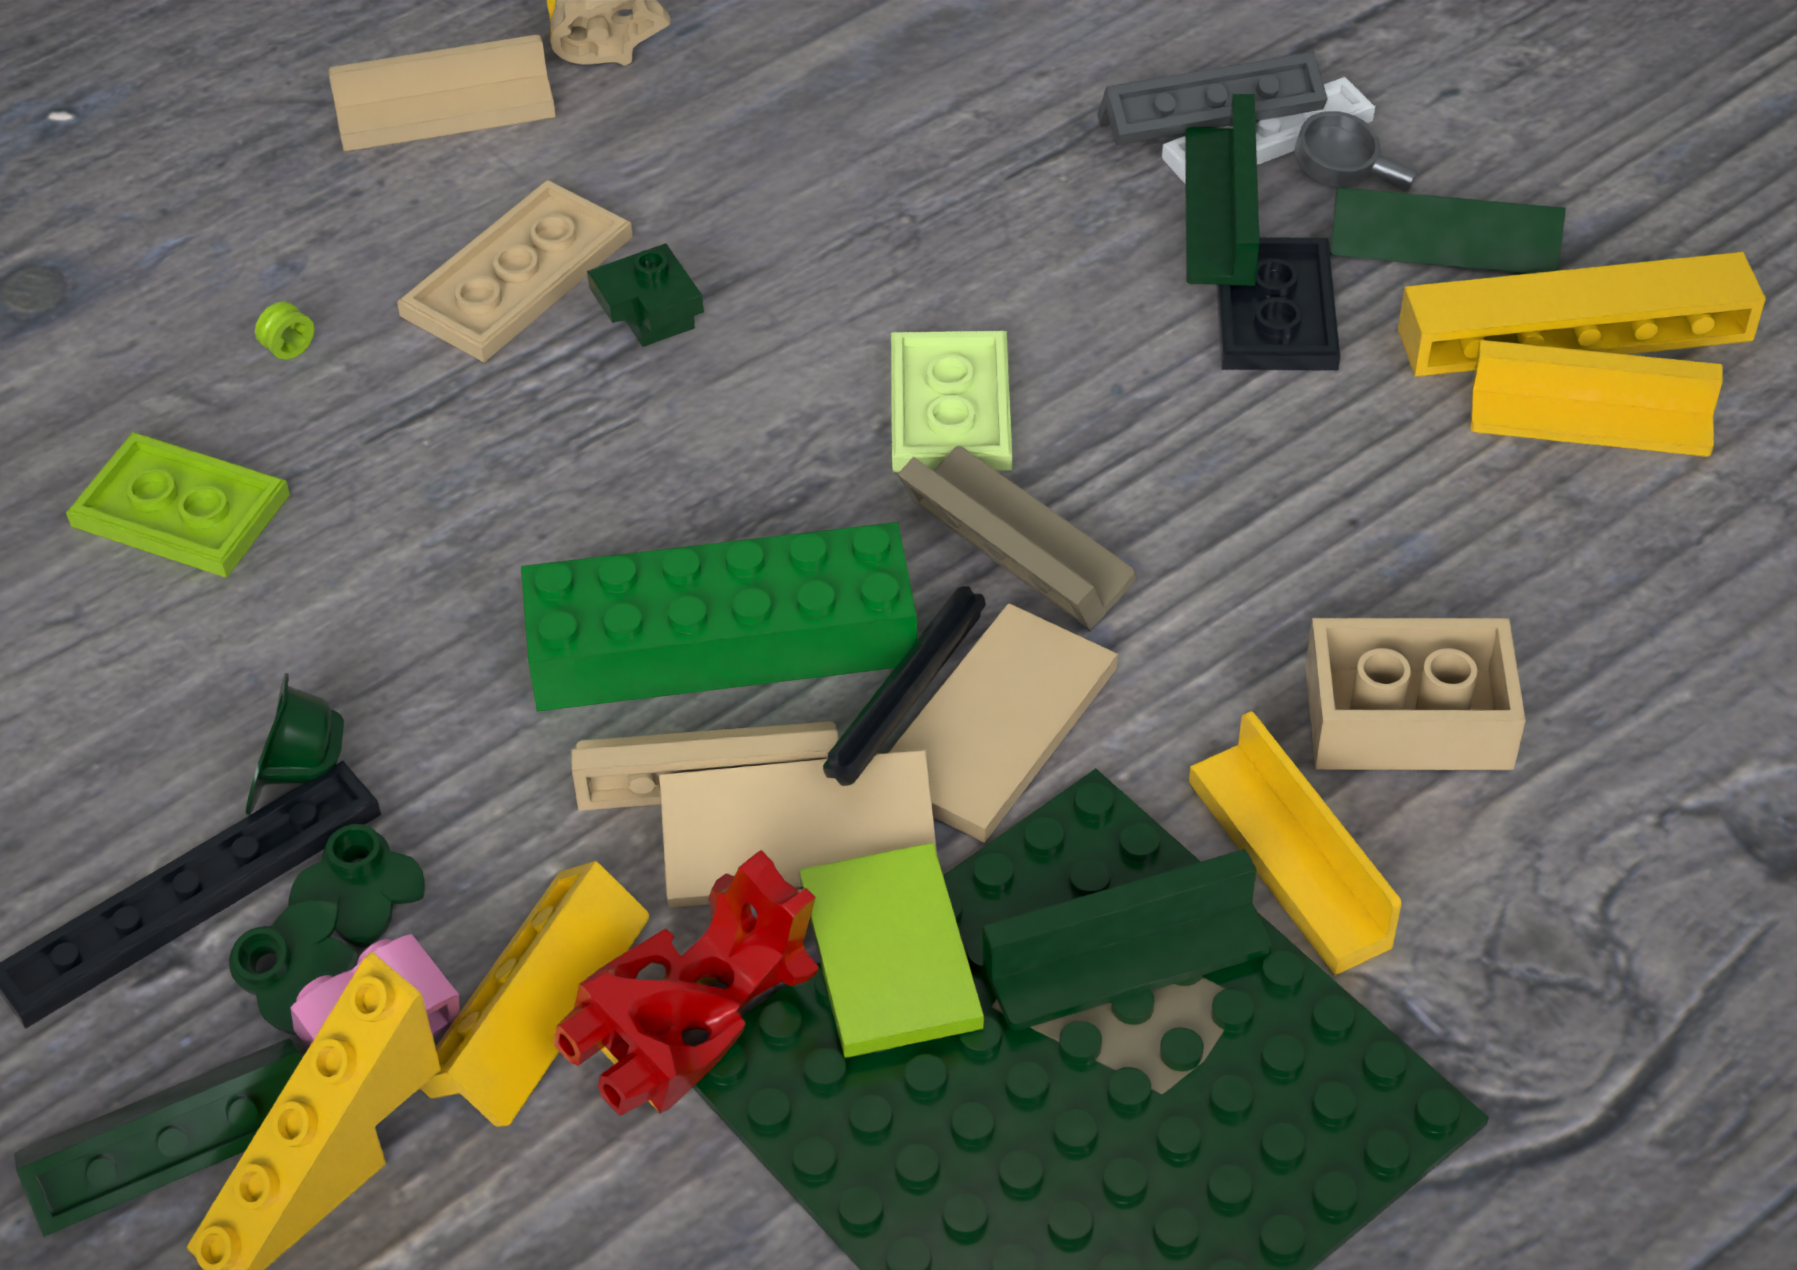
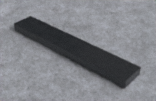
M344 761L339 762L326 774L305 782L0 962L1 996L24 1028L30 1027L325 849L330 836L339 828L350 824L365 825L379 817L381 811L378 800Z

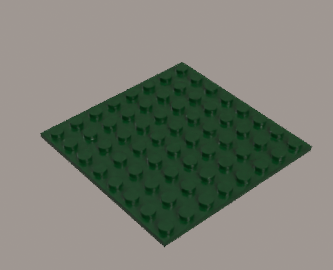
M1096 768L943 875L983 1011L984 1029L845 1058L821 963L819 962L817 963L819 967L817 974L807 982L794 986L787 984L743 1015L742 1018L746 1025L741 1036L722 1059L692 1087L860 1270H1313L1483 1129L1489 1119L1487 1115L1260 914L1259 916L1272 940V949L1269 955L1175 983L1180 986H1190L1199 982L1203 977L1225 988V990L1220 991L1214 997L1211 1010L1213 1021L1224 1031L1203 1062H1201L1204 1048L1203 1041L1195 1031L1178 1027L1164 1034L1160 1045V1057L1163 1063L1172 1070L1190 1072L1163 1094L1152 1090L1149 1077L1137 1068L1125 1067L1115 1071L1095 1061L1102 1050V1035L1099 1029L1092 1023L1086 1021L1069 1023L1062 1029L1059 1042L1030 1027L1019 1031H1012L1003 1013L992 1008L997 998L982 965L983 925L1201 862ZM1149 990L1113 1001L1111 1005L1112 1012L1118 1020L1125 1024H1142L1153 1014L1154 995Z

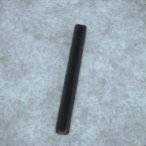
M962 586L955 590L829 751L828 759L823 764V771L827 778H835L841 786H849L855 783L981 617V611L986 606L985 598L982 594H974L969 586Z

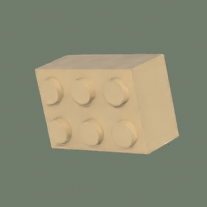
M1312 618L1305 673L1315 770H1514L1526 719L1509 618Z

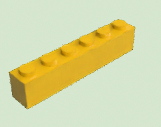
M1744 252L1404 286L1398 332L1414 377L1475 371L1480 340L1626 355L1754 341L1766 298Z

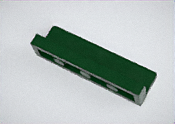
M1232 94L1229 128L1189 127L1185 130L1186 281L1189 284L1255 286L1260 244L1255 94Z
M1337 187L1330 252L1333 256L1523 274L1558 271L1566 208Z
M1246 849L983 925L982 965L1009 1028L1012 1031H1019L1269 955L1272 949V940L1252 903L1257 870Z
M283 1040L17 1151L15 1153L16 1171L43 1237L245 1152L302 1060L301 1054L292 1040Z

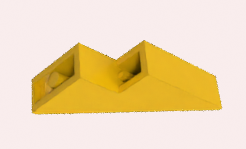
M370 952L362 960L188 1243L187 1250L197 1259V1262L204 1270H265L386 1165L375 1126L441 1070L422 993L373 952Z

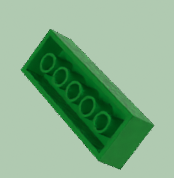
M898 522L521 566L528 664L537 712L893 669L917 640V614Z

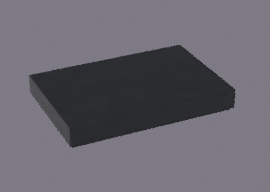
M1259 237L1260 244L1255 286L1216 285L1222 370L1338 371L1340 347L1328 238Z

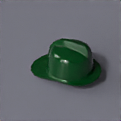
M285 673L283 676L275 720L265 742L251 784L245 811L247 815H250L254 810L265 785L305 783L326 774L336 765L341 753L344 727L342 715L330 709L329 703L324 699L288 686V673Z

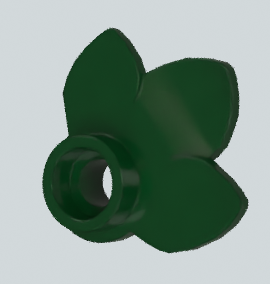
M350 824L339 828L330 836L323 851L322 861L306 868L297 875L291 888L288 906L305 900H322L337 904L339 916L335 930L345 941L357 946H366L377 940L387 930L392 919L393 903H413L424 898V875L421 867L412 857L390 851L385 838L374 829L363 824ZM364 858L357 862H351L355 859Z
M305 900L294 903L282 912L272 926L253 928L242 934L231 950L229 969L233 979L243 990L256 995L262 1017L276 1029L297 1035L293 1028L290 1007L297 1002V996L301 990L318 977L324 975L334 977L352 970L357 965L360 957L358 953L345 943L331 937L339 916V907L335 903L322 900ZM266 954L277 955V962L273 968L267 972L256 971V964L262 956Z

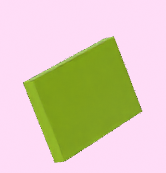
M132 432L72 504L66 514L70 526L227 578L288 499L290 492L287 480Z
M933 842L799 869L801 888H807L816 897L810 923L845 1058L984 1029L983 1011Z

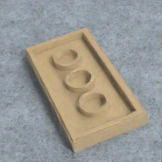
M546 180L398 300L399 315L485 363L587 276L588 270L597 268L633 237L631 222Z
M1008 603L888 753L926 750L933 818L985 843L1116 671L1118 654Z
M926 750L876 754L855 783L849 786H841L835 778L826 777L823 771V764L827 759L659 775L666 893L669 908L708 905V898L715 881L726 873L735 876L738 868L760 850L773 861L783 879L800 890L802 888L799 869L932 842L937 853Z

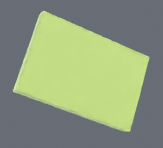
M1007 331L891 332L892 472H900L913 457L934 471L956 446H962L996 471L1012 470Z

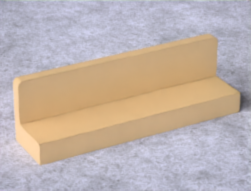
M540 35L331 67L328 70L344 152L556 117L554 100L547 76L543 42Z
M828 721L581 740L576 744V749H571L572 775L578 811L660 805L659 775L828 759L829 751L839 740L838 729H836L834 722Z

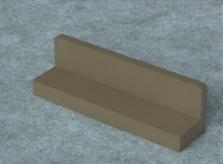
M956 446L934 471L913 457L897 474L915 504L1090 632L1137 579V575L1130 565L962 446Z

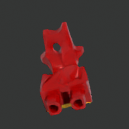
M760 850L738 868L735 876L726 873L715 881L708 898L711 907L710 926L705 934L682 956L672 944L674 935L665 928L607 963L581 982L574 1009L556 1027L553 1040L555 1047L571 1064L577 1066L600 1050L613 1062L614 1065L600 1075L597 1087L602 1098L618 1115H623L647 1101L660 1114L669 1110L722 1059L741 1036L746 1023L739 1013L750 1000L781 981L794 986L807 982L817 974L819 967L806 952L803 944L816 897L807 888L796 889L786 882L776 869L773 861ZM750 904L753 905L754 909L756 910V918L752 914ZM651 963L660 964L665 968V976L662 980L636 979L639 972ZM714 983L724 984L728 987V989L713 987L709 985ZM693 1029H700L707 1032L708 1040L696 1046H691L684 1043L682 1033Z

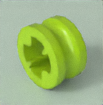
M287 301L276 302L267 307L260 315L255 326L256 340L281 360H290L301 355L309 347L315 331L313 321L306 314L301 313L294 304Z

